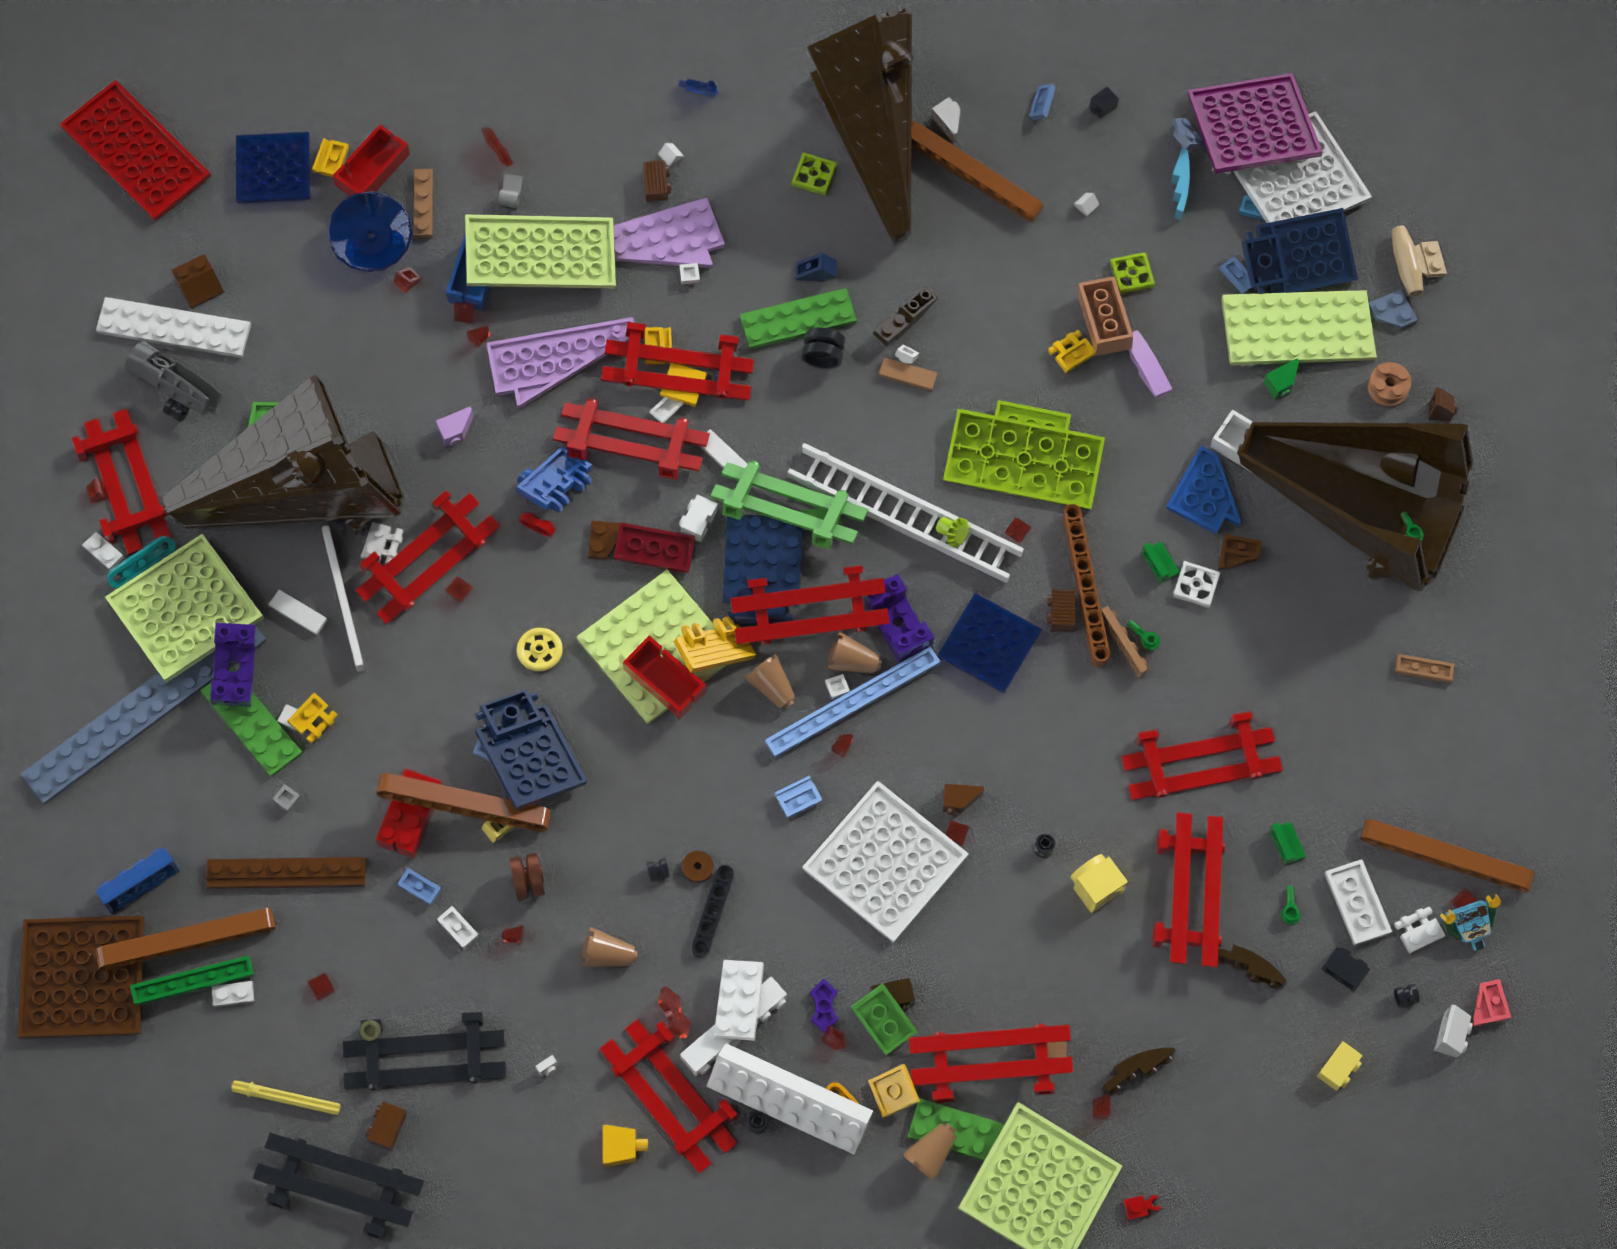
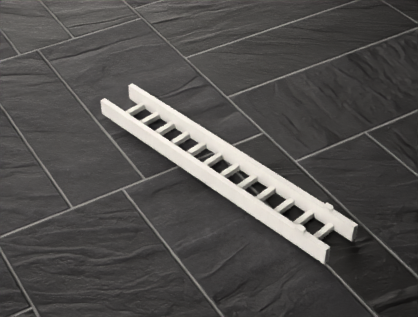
M805 443L803 444L802 453L815 458V461L806 476L789 469V479L816 492L835 497L837 491L828 487L838 469L849 475L841 490L847 491L853 478L866 483L857 500L850 497L847 499L849 503L867 508L868 513L866 516L1005 583L1008 582L1010 574L998 569L1004 559L1003 555L1005 551L1021 557L1024 548L968 522L970 528L968 529L969 534L966 536L967 539L956 549L946 544L947 536H943L940 541L929 536V533L938 518L946 517L955 521L959 517L832 457L829 453L822 452ZM820 462L832 467L823 484L812 478ZM870 486L882 491L874 508L861 503ZM887 494L899 499L891 516L878 511ZM904 502L916 507L907 525L895 519ZM921 510L933 515L924 533L912 527ZM972 534L984 540L975 557L963 552ZM988 543L1001 548L992 565L980 560Z

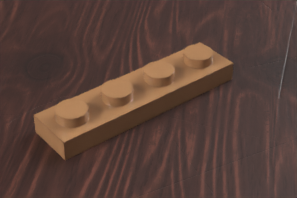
M414 169V238L433 237V169Z
M1108 606L1101 609L1105 626L1138 678L1146 676L1148 664L1137 653L1138 648L1135 643L1130 642L1125 627L1120 626L1116 613L1113 610L1111 611Z

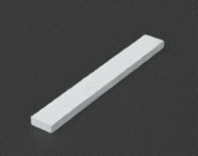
M329 525L323 526L321 529L355 666L358 672L365 671Z

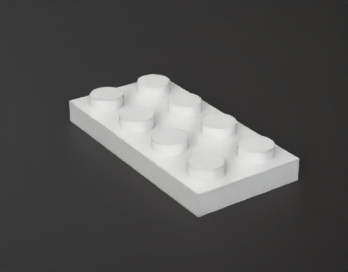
M1362 859L1324 873L1354 946L1391 934L1392 930Z
M723 961L714 1030L715 1038L755 1041L764 970L763 962Z

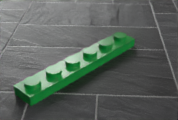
M248 955L130 985L134 1005L138 1006L253 977L254 972L250 956Z

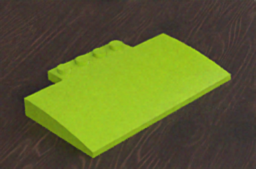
M1001 400L997 402L995 416L958 409L943 481L1057 504H1075L1080 508L1091 510L1105 437L1068 430L1071 414Z

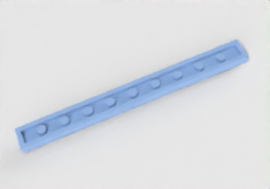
M929 646L767 738L765 743L776 758L938 666L940 660Z

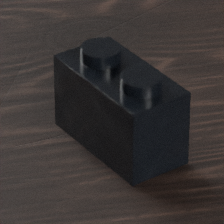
M1337 946L1321 970L1355 992L1370 971V968L1367 967V963L1363 960L1352 957L1347 949Z

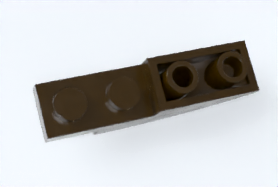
M925 286L900 305L896 313L874 330L873 335L886 346L894 339L898 340L929 310L937 300V297Z
M1235 944L1231 951L1218 948V964L1223 965L1226 963L1232 965L1231 967L1236 970L1246 969L1244 977L1249 978L1250 982L1257 984L1262 982L1268 984V987L1272 989H1283L1286 985L1287 980L1272 964L1256 953Z
M1174 1047L1151 1049L1123 1060L1114 1066L1112 1072L1115 1074V1077L1105 1083L1101 1090L1105 1095H1108L1110 1092L1115 1094L1122 1088L1121 1084L1126 1080L1128 1083L1138 1076L1137 1072L1142 1078L1146 1075L1151 1077L1159 1070L1157 1068L1162 1063L1167 1065L1174 1059L1173 1055L1176 1049Z

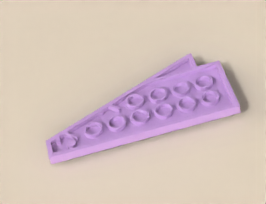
M707 197L613 226L615 261L676 266L698 263V267L712 268L713 263L709 252L725 247Z
M633 317L488 342L487 348L496 396L515 393L517 407L525 406L608 355L605 354L606 339L629 342V337H626L627 322L634 323Z

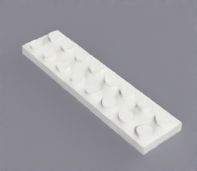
M105 297L96 332L98 334L243 358L251 323Z

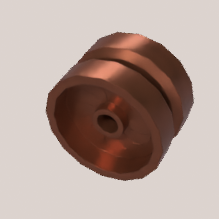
M537 852L526 855L527 867H523L520 856L509 858L518 901L528 899L527 886L530 885L532 894L535 897L545 895L543 887L544 877L541 864L539 865Z

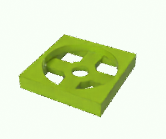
M803 152L791 186L826 196L837 168V162ZM808 162H814V165L811 167L803 166ZM822 164L828 168L829 174L821 171ZM817 171L818 175L812 176L811 172ZM799 173L808 176L807 183L800 181ZM818 179L826 181V184L822 187L814 186L815 181Z
M1146 252L1110 259V265L1120 294L1155 287ZM1133 260L1142 263L1144 266L1138 267L1134 265ZM1126 262V270L1118 271V266ZM1135 270L1136 274L1130 275L1129 271ZM1148 273L1146 282L1140 284L1139 275ZM1128 277L1131 279L1132 285L1125 286L1121 283L1120 279Z

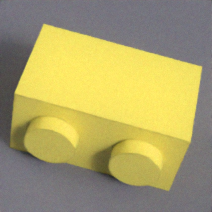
M1342 1041L1317 1077L1336 1091L1340 1086L1344 1088L1350 1081L1348 1077L1350 1072H1356L1362 1064L1359 1060L1363 1055Z

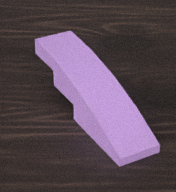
M1138 330L1132 332L1133 345L1132 349L1128 351L1130 359L1139 370V376L1155 398L1172 392V387L1148 344Z

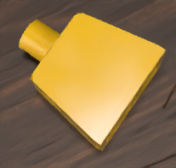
M603 1125V1167L635 1162L637 1151H648V1139H636L635 1129Z

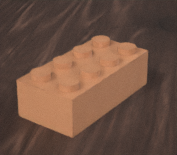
M1115 277L1078 283V299L1096 356L1132 349L1133 334Z

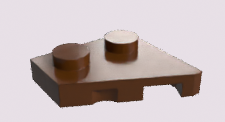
M592 520L588 558L603 560L609 558L613 548L616 547L619 522Z
M1224 534L1218 570L1258 561L1262 541Z

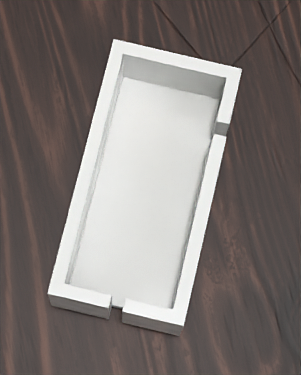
M1232 410L1213 437L1210 447L1244 467L1240 464L1237 450L1239 445L1243 444L1245 431L1247 428H1250L1252 421Z

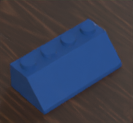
M165 847L156 849L147 859L137 861L131 869L121 871L116 875L115 879L110 882L106 881L99 886L96 892L111 915L180 872Z

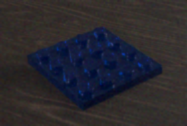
M309 132L236 135L237 204L311 200Z
M975 593L937 657L1005 694L1042 629Z

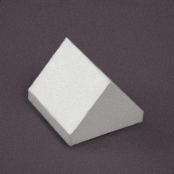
M665 143L658 153L669 167L684 158L673 143Z
M1085 193L1074 203V206L1085 216H1088L1099 206V202L1094 193Z

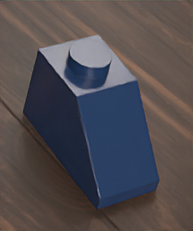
M819 253L795 263L794 279L798 281L824 282L835 278L837 260L824 253Z

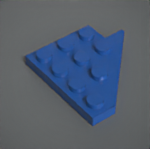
M1200 446L1166 509L1214 534H1217L1224 520L1239 527L1241 519L1218 454Z

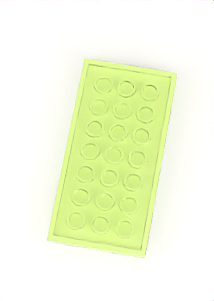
M465 215L467 286L613 289L616 287L613 218Z
M1367 290L1222 295L1221 297L1230 365L1289 363L1298 358L1299 363L1375 360L1377 357Z

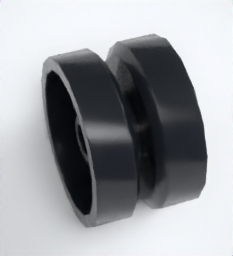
M816 327L808 329L805 333L802 360L816 368L834 369L839 367L842 363V351L845 346L844 335L830 328Z

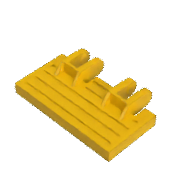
M726 616L722 619V622L719 618L714 619L712 623L714 629L703 632L699 623H693L691 629L688 625L682 626L681 633L683 636L676 637L673 642L690 673L754 659L756 653L750 643L736 644L735 629L741 628L740 625H735L731 618Z

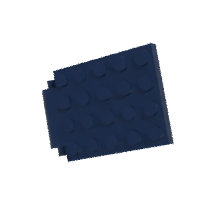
M1343 208L1256 225L1257 238L1253 237V232L1245 233L1246 240L1241 241L1251 289L1256 288L1257 294L1265 293L1264 286H1268L1269 293H1297L1358 280Z
M743 514L741 520L727 516L722 603L731 604V598L753 595V588L749 589L748 580L767 578L768 586L764 587L765 593L800 589L803 528L764 515ZM799 605L786 606V607H799ZM786 607L767 609L769 624L793 621V615L785 614ZM728 611V616L731 619H735V625L758 626L756 611L741 613Z
M527 689L480 705V712L475 713L476 720L483 719L486 725L476 729L475 734L516 811L587 784V779L547 704L536 707L533 701L538 699V695L536 692L529 694Z

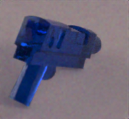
M689 78L687 81L679 79L678 86L686 88V91L701 93L713 98L715 94H718L716 90L717 85L712 80L705 83Z

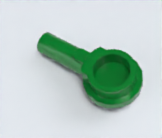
M1407 512L1401 513L1400 516L1407 528L1405 535L1421 539L1422 541L1424 538L1422 529L1412 523Z
M1133 620L1129 621L1127 626L1142 638L1141 644L1146 650L1152 651L1159 647L1160 637L1156 633H1146Z
M1286 886L1287 905L1281 911V919L1286 924L1294 925L1300 920L1301 913L1297 905L1294 904V886Z

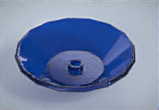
M374 191L356 193L343 200L332 213L327 229L329 245L337 259L351 269L363 272L382 271L396 264L407 252L412 238L411 219L403 205L389 195ZM372 233L374 237L369 238L368 235Z

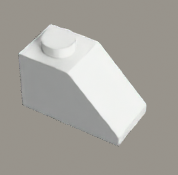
M948 97L932 108L931 118L954 143L957 138L960 107L957 102H953Z

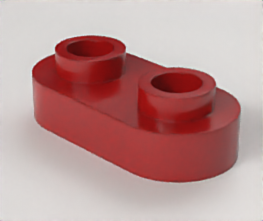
M531 512L522 513L518 520L523 526L546 537H552L556 531L552 522L540 520Z

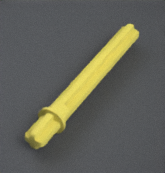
M235 1080L231 1087L233 1092L245 1094L248 1098L253 1096L335 1115L339 1114L341 1108L339 1103L255 1085L254 1082L245 1083Z

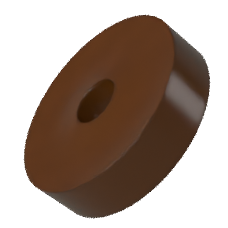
M693 851L685 856L682 862V871L689 881L702 883L707 881L713 874V860L706 852ZM696 864H700L702 867L701 869L697 870L694 868V866Z

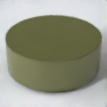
M367 1020L360 1027V1035L367 1041L375 1040L381 1032L380 1025L374 1020Z

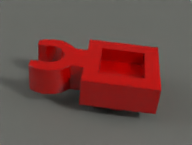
M1143 1195L1124 1199L1123 1204L1128 1221L1147 1217L1149 1215L1147 1210L1152 1212L1159 1211L1161 1206L1154 1207L1152 1205V1201L1159 1198L1158 1195H1153L1146 1201Z

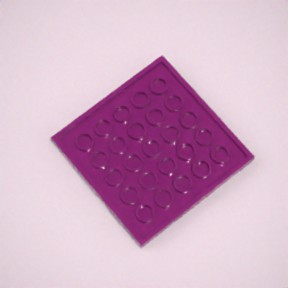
M1293 73L1188 90V98L1215 174L1322 157L1321 146Z

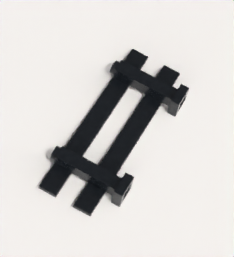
M482 1012L462 1013V1023L467 1027V1032L393 1038H379L378 1036L373 1041H343V1058L366 1056L367 1071L344 1073V1090L368 1088L370 1091L380 1090V1087L457 1081L480 1083L481 1080L506 1078V1062L481 1063L480 1048L505 1046L504 1030L480 1031L479 1024H484ZM372 1019L380 1025L381 1031H383L382 1020ZM467 1049L468 1064L380 1070V1055Z
M271 1132L269 1133L264 1148L287 1155V1159L282 1170L260 1163L256 1167L252 1179L276 1186L274 1193L269 1192L266 1201L268 1205L288 1211L290 1201L287 1197L289 1192L292 1191L372 1216L371 1223H365L363 1232L365 1235L384 1241L387 1235L384 1228L386 1221L408 1228L413 1211L392 1204L397 1190L419 1197L425 1182L424 1180L403 1174V1171L397 1168L386 1169L306 1144L307 1141L301 1138L293 1140ZM303 1160L383 1185L384 1188L380 1199L375 1200L296 1175L300 1162Z

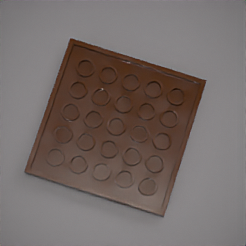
M112 916L23 919L18 1038L141 1035L142 1005H134L130 985L143 982L144 961L112 969L99 970L95 949L104 945L143 937L145 935V917Z

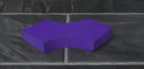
M822 979L810 992L816 1005V1012L811 1019V1023L826 1035L839 1021L833 1010V1000L838 991L825 979Z

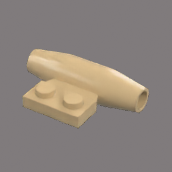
M1397 226L1391 230L1393 253L1400 278L1410 297L1419 296L1424 292L1422 275L1432 278L1444 277L1447 274L1438 241L1421 242L1415 246L1405 226Z

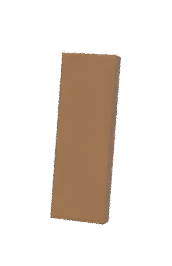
M884 357L879 377L932 391L938 373Z
M1397 654L1394 674L1451 684L1453 682L1455 664Z

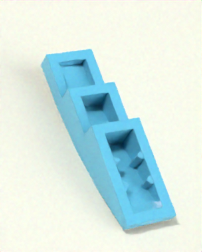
M1183 146L1171 179V183L1177 185L1173 201L1179 202L1174 218L1180 220L1185 208L1190 180L1188 150Z

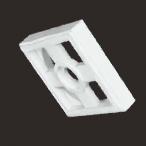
M1184 561L1173 597L1209 608L1220 572ZM1197 570L1196 575L1192 578L1184 576L1189 571ZM1204 573L1210 577L1212 584L1204 582ZM1194 581H1199V582H1200V586H1199V587H1195V586L1193 585V582H1194ZM1181 583L1190 586L1191 591L1189 595L1182 592L1180 588ZM1198 591L1210 592L1209 596L1204 599L1196 598Z

